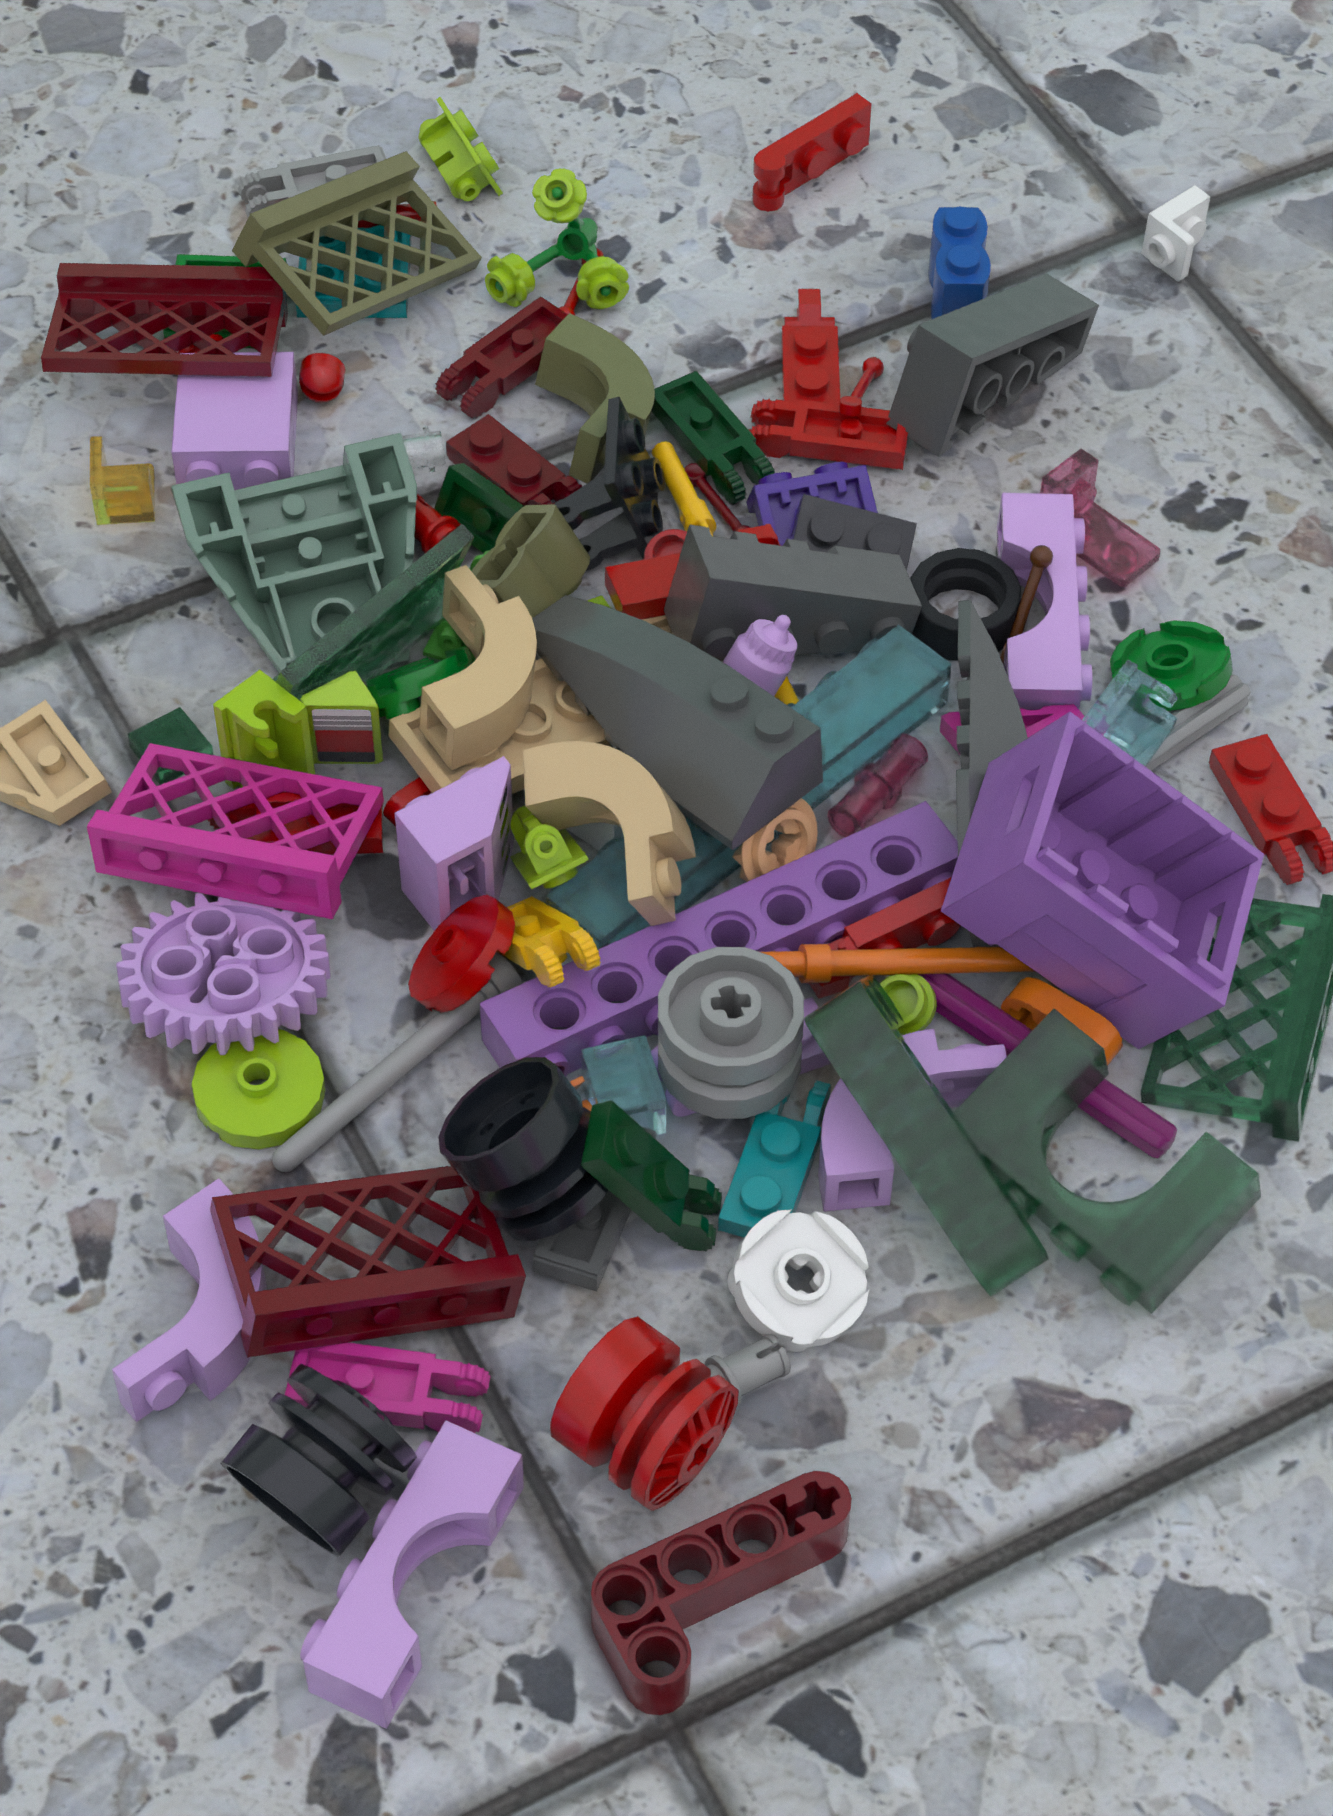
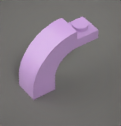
M934 1029L921 1030L901 1035L880 1044L860 1057L847 1069L829 1097L822 1121L818 1178L823 1212L890 1205L894 1166L888 1139L895 1129L907 1119L921 1112L934 1109L1003 1103L1009 1068L1004 1044L990 1046L964 1044L953 1049L938 1050Z
M219 1178L163 1215L170 1252L195 1279L199 1288L190 1310L175 1326L112 1369L120 1403L136 1422L153 1410L160 1411L173 1405L192 1383H195L211 1401L237 1378L251 1358H247L240 1336L243 1318L210 1212L212 1197L233 1195ZM249 1216L233 1218L238 1231L258 1241L256 1231ZM244 1255L245 1260H246V1262H247V1260H248L250 1257ZM263 1264L260 1265L251 1277L255 1291L267 1290Z

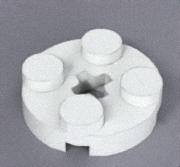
M790 1209L777 1211L764 1217L748 1232L735 1252L733 1267L728 1274L727 1283L729 1291L735 1297L739 1311L752 1328L762 1336L773 1334L778 1338L779 1345L784 1347L785 1350L801 1352L809 1347L822 1346L834 1341L844 1334L859 1318L867 1304L869 1290L866 1292L867 1279L865 1274L869 1266L861 1243L852 1231L839 1220L817 1211L809 1215L801 1212L790 1213L792 1211ZM789 1264L796 1270L803 1268L805 1265L811 1268L815 1275L811 1278L809 1284L815 1292L807 1294L803 1290H793L787 1283L789 1276L785 1271V1266Z

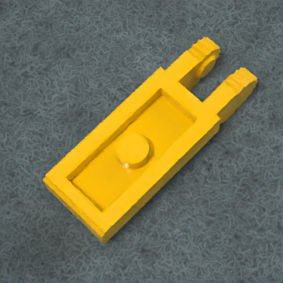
M533 896L507 907L513 913L515 931L512 944L508 952L506 951L503 956L526 970H533L541 984L551 988L565 980L561 963L567 959L566 953H569L576 966L584 969V971L600 966L601 958L596 944L589 932L587 933L586 930L579 926L577 920Z

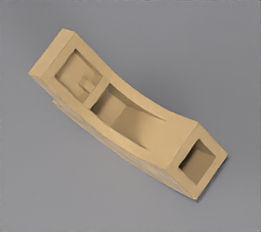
M467 565L445 573L442 615L472 652L476 660L461 672L422 687L420 731L451 771L472 763L497 747L499 748L519 728L530 706L536 660V631L532 617L521 598L517 596L499 603L492 588L487 584L482 585Z
M562 741L523 749L525 806L542 824L551 825L557 830L589 823H608L621 827L625 843L628 902L651 926L676 921L674 896H678L681 893V877L676 862L695 858V847L684 815L644 766L629 755L607 745L594 742Z

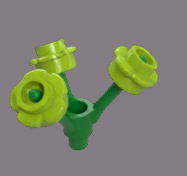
M565 168L554 169L551 175L539 177L532 190V195L536 198V202H534L536 213L546 221L561 224L568 223V225L559 234L555 244L527 262L515 253H510L501 259L498 256L492 257L487 263V269L490 273L485 276V285L489 294L499 303L506 302L512 307L520 306L522 304L521 301L526 300L527 295L535 289L533 272L563 255L570 260L582 258L586 261L579 270L576 286L577 295L581 300H586V304L593 309H605L616 305L625 298L629 291V284L626 282L629 275L627 270L614 259L604 256L598 257L595 246L598 231L597 224L590 218L581 219L579 217L587 199L585 184L583 181L576 179L574 172Z

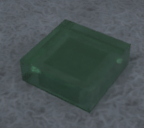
M181 707L127 734L129 746L139 760L150 743L213 755L212 745ZM159 767L153 777L161 785L184 775V772Z

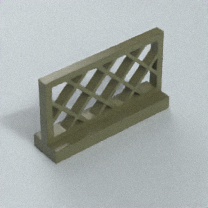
M407 151L250 213L232 249V252L245 267L260 262L323 336L476 269L482 259L479 253L413 180L420 166ZM407 201L421 217V221L397 214L396 205ZM365 220L384 226V237L359 230L358 221ZM395 230L420 238V249L394 241ZM327 236L346 242L345 254L319 246V237ZM431 242L447 247L456 258L451 260L431 253ZM356 247L383 254L382 266L356 258ZM286 252L307 259L306 271L289 266L279 254ZM393 258L419 266L418 275L412 276L393 270ZM317 262L343 270V282L318 275ZM355 275L380 282V292L374 293L354 286ZM315 291L342 299V308L330 313L316 298Z

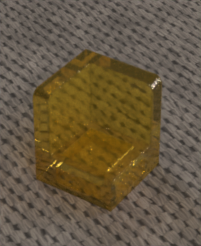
M102 436L90 437V490L97 525L155 522V473L153 465L146 463L107 466Z

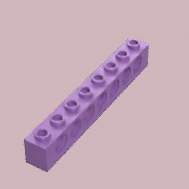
M924 801L675 914L676 921L646 927L598 949L601 963L598 967L584 971V969L578 968L574 961L562 965L565 980L556 986L547 987V985L541 984L536 977L481 1002L482 1041L499 1068L526 1057H546L556 1064L566 1077L569 1073L595 1061L604 1062L613 1059L625 1047L653 1034L658 1035V993L669 972L690 955L714 947H746L758 952L798 951L801 944H829L843 937L844 927L952 877L958 859V841L927 801ZM612 1001H622L623 1003H611V1002H612ZM556 1027H566L567 1029L556 1030V1029H552V1028H556Z

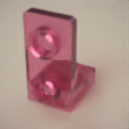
M1081 448L1042 477L1040 493L1073 494L1074 518H1084L1085 522L1083 554H1076V556L1118 586L1126 587L1159 561L1161 550L1093 502L1097 494L1095 482L1099 460Z

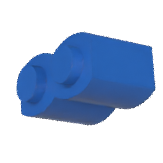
M939 207L934 215L928 269L929 282L933 288L931 302L932 319L988 296L991 270L990 259L985 250L988 226L984 214L978 207Z

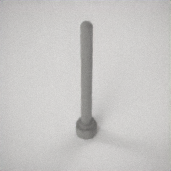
M495 953L488 963L495 971L492 973L488 983L475 996L455 1010L439 1012L277 1148L272 1156L274 1167L280 1172L294 1170L480 1012L481 1002L523 984L513 966L502 956Z

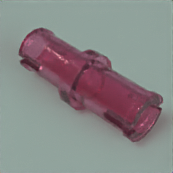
M901 734L875 763L865 764L855 775V785L828 811V821L832 828L839 835L847 837L863 830L882 809L892 808L902 796V787L918 769L927 763L928 753L924 745L911 735Z

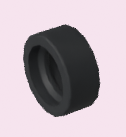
M950 549L937 552L922 561L910 578L922 605L912 632L913 638L928 652L947 660L958 661V619L940 613L929 603V600L942 592L955 589L969 590L986 596L997 605V611L981 618L997 651H1001L1007 642V638H1009L1021 602V585L1014 570L999 557L976 549Z

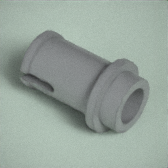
M773 1334L764 1335L760 1340L724 1358L713 1355L705 1361V1365L711 1370V1377L720 1375L739 1390L738 1405L741 1403V1396L778 1377L788 1375L791 1369L790 1360L784 1347L773 1353L771 1352V1348L779 1344L778 1338Z

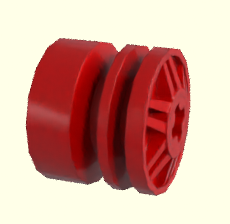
M637 1316L622 1321L607 1332L588 1352L574 1371L556 1403L550 1422L551 1437L593 1468L610 1461L608 1466L609 1480L623 1490L631 1488V1497L647 1509L654 1511L666 1506L682 1493L716 1451L732 1422L738 1406L739 1390L720 1375L711 1377V1370L696 1358L680 1364V1347Z

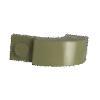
M569 313L545 339L535 385L574 402L589 414L590 418L579 430L569 471V476L589 483L605 466L608 399L620 397L630 419L637 418L640 421L645 437L654 404L655 391L653 380L647 367L629 346L603 328Z

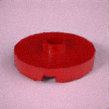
M487 894L474 897L456 908L435 929L423 945L413 964L408 982L410 996L431 1012H433L432 1009H436L440 1013L455 1010L469 1001L491 979L495 969L488 963L494 957L496 951L498 950L505 955L512 944L515 931L512 911L496 898Z

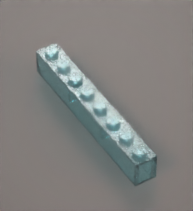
M897 625L881 639H872L866 643L855 659L838 672L831 671L818 682L815 689L799 702L787 704V706L821 728L823 782L802 797L811 806L812 810L948 704L952 664L900 625ZM687 817L685 819L692 834L696 857L676 862L681 877V893L678 896H674L675 914L691 907L741 867L732 856L742 844L731 850ZM774 830V839L770 843L776 840L782 832ZM624 836L607 842L599 850L596 857L581 868L572 879L551 888L549 894L546 895L547 905L577 920L579 926L586 930L587 933L589 932L596 944L597 950L651 926L628 902Z

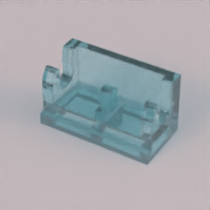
M1127 660L1082 721L1146 767L1174 729L1177 721L1174 715L1166 709L1156 706L1149 697L1169 708L1174 705L1178 697L1169 687L1138 670L1137 664Z

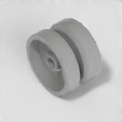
M714 947L690 955L672 969L658 993V1071L668 1092L689 1110L715 1119H745L771 1110L789 1095L801 1072L804 1026V995L792 972L772 956L746 947Z

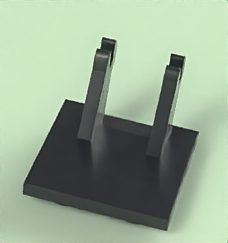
M620 397L608 399L604 473L568 497L555 503L572 530L579 527L584 520L622 507L624 511L588 536L579 539L590 556L587 570L594 569L605 558L635 547L644 560L647 544L655 535L663 531V520L658 505V492L664 491L665 488L663 469L657 457L650 458L645 448V437L641 423L637 418L630 419Z

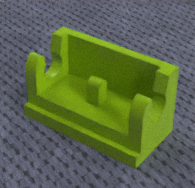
M259 669L213 704L221 757L315 774L307 706ZM225 780V783L232 789H235L237 786L243 787L239 782Z

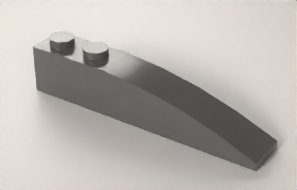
M567 595L532 618L537 639L536 653L543 659L559 681H565L574 691L576 703L587 716L591 714L604 729L605 739L609 744L644 766L676 803L685 817L731 850H734L823 782L821 728L732 667L691 643L644 620L604 605Z
M971 600L958 601V663L961 677H967V680L957 681V701L962 725L957 726L958 753H960L961 769L956 770L958 856L989 762L1028 738L1017 698L999 653ZM969 931L973 947H1000L997 944L988 945Z

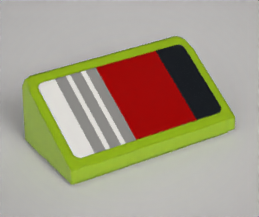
M356 670L350 671L302 695L300 700L307 706L314 764H379L384 761L378 706Z

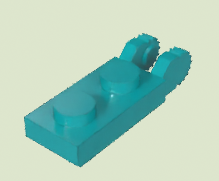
M816 1080L814 1087L810 1089L807 1097L803 1122L781 1116L784 1104L788 1102L790 1094L771 1110L755 1116L718 1218V1231L744 1238L760 1220L774 1212L792 1209L790 1213H796L821 1141L822 1127L820 1126L830 1097L831 1084Z

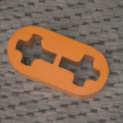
M1026 977L1021 979L1001 1004L1003 1011L1097 1074H1101L1123 1047L1121 1035L1109 1020L1037 978Z

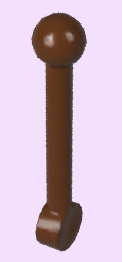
M1038 545L1030 552V561L1033 565L1009 638L1023 633L1043 570L1051 565L1053 561V553L1045 545ZM1006 644L1004 645L1000 657L1002 663L1004 661Z

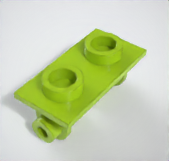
M438 97L436 100L444 113L435 119L425 120L420 125L418 139L448 184L452 195L463 201H472L479 195L480 190L491 184L498 196L502 195L503 192L492 177V174L500 169L483 142L474 147L471 144V141L479 137L462 109L452 115L442 98Z
M526 806L518 808L513 813L511 831L521 851L510 856L531 890L540 885L545 889H550L569 881L578 873L576 867L589 860L585 852L566 829L558 831L551 825L542 824Z

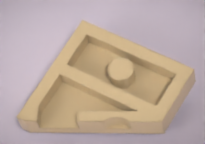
M46 700L0 728L1 802L61 826L112 793L104 776Z

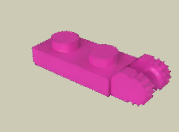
M348 1342L295 1350L289 1377L299 1364L311 1367L322 1375L333 1380H339L356 1390L381 1410L395 1426L424 1429L425 1425L439 1432L447 1420L473 1433L480 1431L483 1414H481V1410H478L476 1406L473 1407L462 1402L456 1403L452 1400L431 1398L433 1386L448 1395L477 1397L479 1395L483 1396V1393L487 1394L491 1376L488 1371L478 1367V1365L436 1359V1354ZM287 1382L285 1395L302 1406L307 1407L308 1404Z

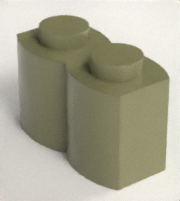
M555 504L525 505L505 524L498 535L495 547L479 560L472 569V573L482 585L487 584L492 588L499 603L519 596L526 605L531 617L534 618L565 595L568 596L580 586L582 576L588 568L590 556Z

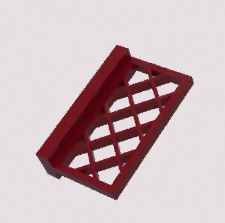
M97 263L59 264L56 275L59 293L41 355L43 372L272 377L281 327H286L288 308L286 292L264 267ZM111 326L120 331L105 339H101L96 335ZM167 327L176 332L161 341L152 336ZM224 328L232 333V335L218 342L209 337ZM78 342L87 347L79 352L62 351ZM135 343L144 348L137 353L120 352ZM192 344L200 349V351L194 354L177 353ZM249 345L261 353L260 356L234 354Z
M452 1166L212 1197L210 1212L243 1318L240 1336L247 1358L515 1317L526 1278L519 1255L508 1254L494 1214L480 1202L479 1191H475L468 1186ZM463 1187L469 1204L463 1213L459 1215L430 1200L435 1191ZM389 1198L407 1209L396 1224H393L365 1209L366 1205L372 1199ZM322 1206L341 1216V1218L330 1233H327L299 1218L300 1214L306 1208ZM418 1214L449 1230L438 1247L407 1231V1228ZM255 1215L274 1225V1228L261 1243L238 1231L233 1218ZM353 1223L384 1239L372 1256L340 1240ZM286 1232L317 1248L305 1265L274 1250V1247ZM461 1236L485 1249L488 1258L463 1261L448 1252ZM397 1246L424 1260L426 1263L422 1268L398 1271L383 1263V1260L392 1248ZM244 1255L250 1257V1258L247 1260V1262H246V1260H245ZM330 1255L360 1272L353 1278L330 1280L317 1273L316 1270L326 1257ZM263 1264L291 1279L292 1282L288 1287L255 1291L251 1277L260 1265Z

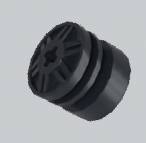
M546 1057L523 1058L506 1064L481 1079L460 1098L446 1117L438 1136L440 1153L468 1186L475 1191H479L480 1202L495 1215V1220L515 1240L536 1241L558 1234L581 1220L608 1192L604 1185L581 1166L591 1111L582 1106L580 1094L558 1066Z
M299 1364L287 1381L293 1390L308 1404L307 1407L277 1392L269 1404L279 1419L289 1428L288 1431L281 1438L265 1428L252 1424L220 1464L239 1484L282 1520L327 1552L339 1557L370 1519L360 1502L349 1492L357 1482L373 1492L386 1496L395 1485L373 1460L377 1458L389 1467L403 1473L408 1470L417 1458V1455L410 1445L396 1432L390 1419L363 1395L339 1380H333L311 1367Z

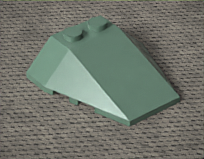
M401 433L345 445L343 465L238 490H234L229 472L171 486L187 545L292 692L324 685L350 671L356 670L358 675L361 676L409 664L417 483Z

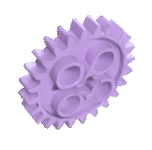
M196 893L194 898L195 906L186 908L183 904L174 900L170 902L171 916L166 917L162 914L151 912L149 914L150 929L134 927L132 929L133 943L121 945L122 961L117 962L116 967L122 1007H129L130 1021L132 1024L144 1022L146 1036L149 1038L165 1032L167 1047L169 1048L179 1045L184 1039L191 1040L193 1054L200 1053L207 1042L216 1043L220 1055H226L230 1043L240 1041L248 1052L253 1051L255 1045L254 1037L260 1035L273 1043L279 1042V1026L282 1025L298 1031L301 1029L300 1013L315 1015L318 1012L316 998L327 996L326 980L330 979V965L325 935L317 934L316 921L313 918L301 920L300 913L288 910L280 912L278 908L243 901H232L223 897H218L217 902H208L203 894Z

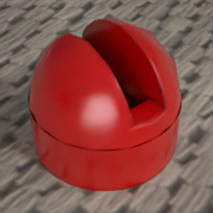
M313 353L306 356L301 362L299 373L302 393L309 400L316 403H326L337 398L344 385L345 365L337 357L326 353Z

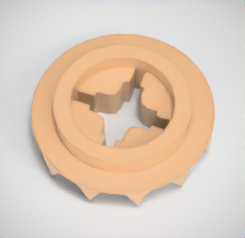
M801 798L744 841L734 852L732 857L742 866L739 878L748 882L815 851L818 834L817 821L811 806L804 799ZM774 830L782 832L779 838L772 842V852L765 850L766 844L774 839Z

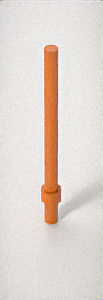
M801 944L798 951L761 952L776 959L791 971L794 977H798L802 984L829 983L832 976L1036 972L1002 947L831 950L828 944Z

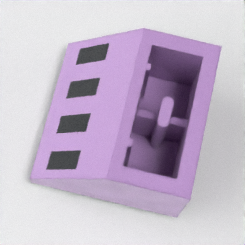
M504 756L484 767H477L467 771L459 780L430 795L419 796L409 802L405 808L395 812L401 889L434 931L456 908L474 897L487 894L499 901L514 845V836L511 831V818L513 815L511 764Z

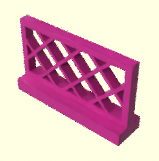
M150 743L109 812L97 809L87 825L97 873L333 919L342 902L340 884L384 802L382 787ZM159 767L182 771L186 775L158 786L152 781ZM225 780L239 782L243 785L242 788L214 797L208 789L209 786ZM195 791L203 801L174 813L166 803ZM284 791L301 796V799L274 809L266 799ZM251 803H255L261 814L231 824L225 815L227 812ZM340 803L359 805L356 812L334 820L330 818L325 810ZM154 806L161 815L160 818L155 820L130 816ZM313 814L320 824L292 836L284 826L286 823ZM214 818L220 829L210 832L190 828L189 826ZM272 829L279 840L267 843L246 838ZM331 841L336 848L334 855L307 851L309 848Z

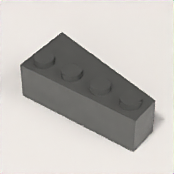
M1046 273L919 324L907 343L909 355L888 416L891 419L886 424L896 430L898 424L906 428L905 431L908 432V438L940 457L952 448L953 439H951V436L961 429L970 435L984 425L985 416L982 413L996 403L1006 409L1019 399V395L1024 391L1029 381L1037 385L1080 355L1099 304Z
M689 525L665 603L664 613L673 635L691 643L716 659L724 661L737 637L745 633L751 623L758 619L775 622L780 615H787L790 618L791 624L788 631L797 642L795 655L907 648L922 605L898 554L834 546L828 552L810 550L807 541L787 539L783 546L759 543L756 534L734 531L729 539L712 536L709 527Z

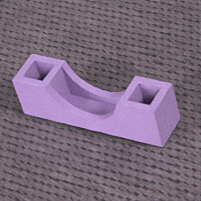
M1002 493L997 522V554L1004 563L1014 570L1020 585L1026 586L1033 565L1030 561V552L1034 547L1045 545L1053 553V561L1051 565L1044 568L1035 594L1046 616L1038 625L1027 632L1007 638L1003 666L1017 698L1019 708L1027 710H1038L1044 706L1074 704L1079 709L1081 701L1091 700L1092 666L1091 664H1081V651H1088L1090 619L1089 615H1079L1078 602L1086 601L1087 567L1077 566L1076 554H1083L1085 522L1084 518H1074L1073 494Z
M447 1420L433 1442L425 1440L416 1450L417 1458L408 1469L407 1478L410 1480L398 1501L390 1498L382 1507L373 1528L372 1536L375 1539L363 1560L354 1558L347 1566L337 1589V1598L339 1599L337 1605L327 1621L318 1619L313 1624L304 1640L300 1653L310 1693L385 1729L390 1724L422 1667L419 1637L405 1621L397 1606L405 1582L423 1561L440 1551L463 1545L491 1546L524 1488L522 1454Z

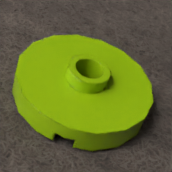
M278 1029L279 1042L273 1043L260 1035L254 1037V1050L249 1052L242 1046L240 1041L230 1043L226 1055H220L216 1043L212 1044L197 1062L191 1084L199 1120L206 1128L208 1125L212 1131L218 1133L220 1140L234 1147L260 1150L285 1143L299 1129L304 1127L310 1119L312 1120L321 1112L326 1092L319 1057L305 1040L285 1030ZM254 1080H267L266 1082L260 1085L249 1084L251 1081Z

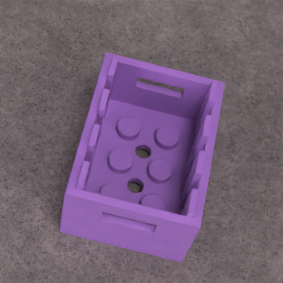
M1068 712L989 762L941 912L988 945H999L1074 999L1105 1017L1115 1026L1124 1040L1140 1049L1225 1006L1264 853L1072 712ZM1222 915L1210 962H1208L1207 957L1211 946L1213 934L1215 931L1217 919L1219 916Z

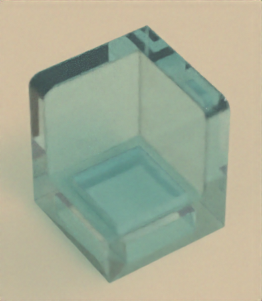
M646 1035L581 1049L582 1076L585 1080L582 1088L586 1100L591 1105L613 1100L628 1115L645 1112L650 1129L655 1130L657 1135L665 1134L667 1099Z

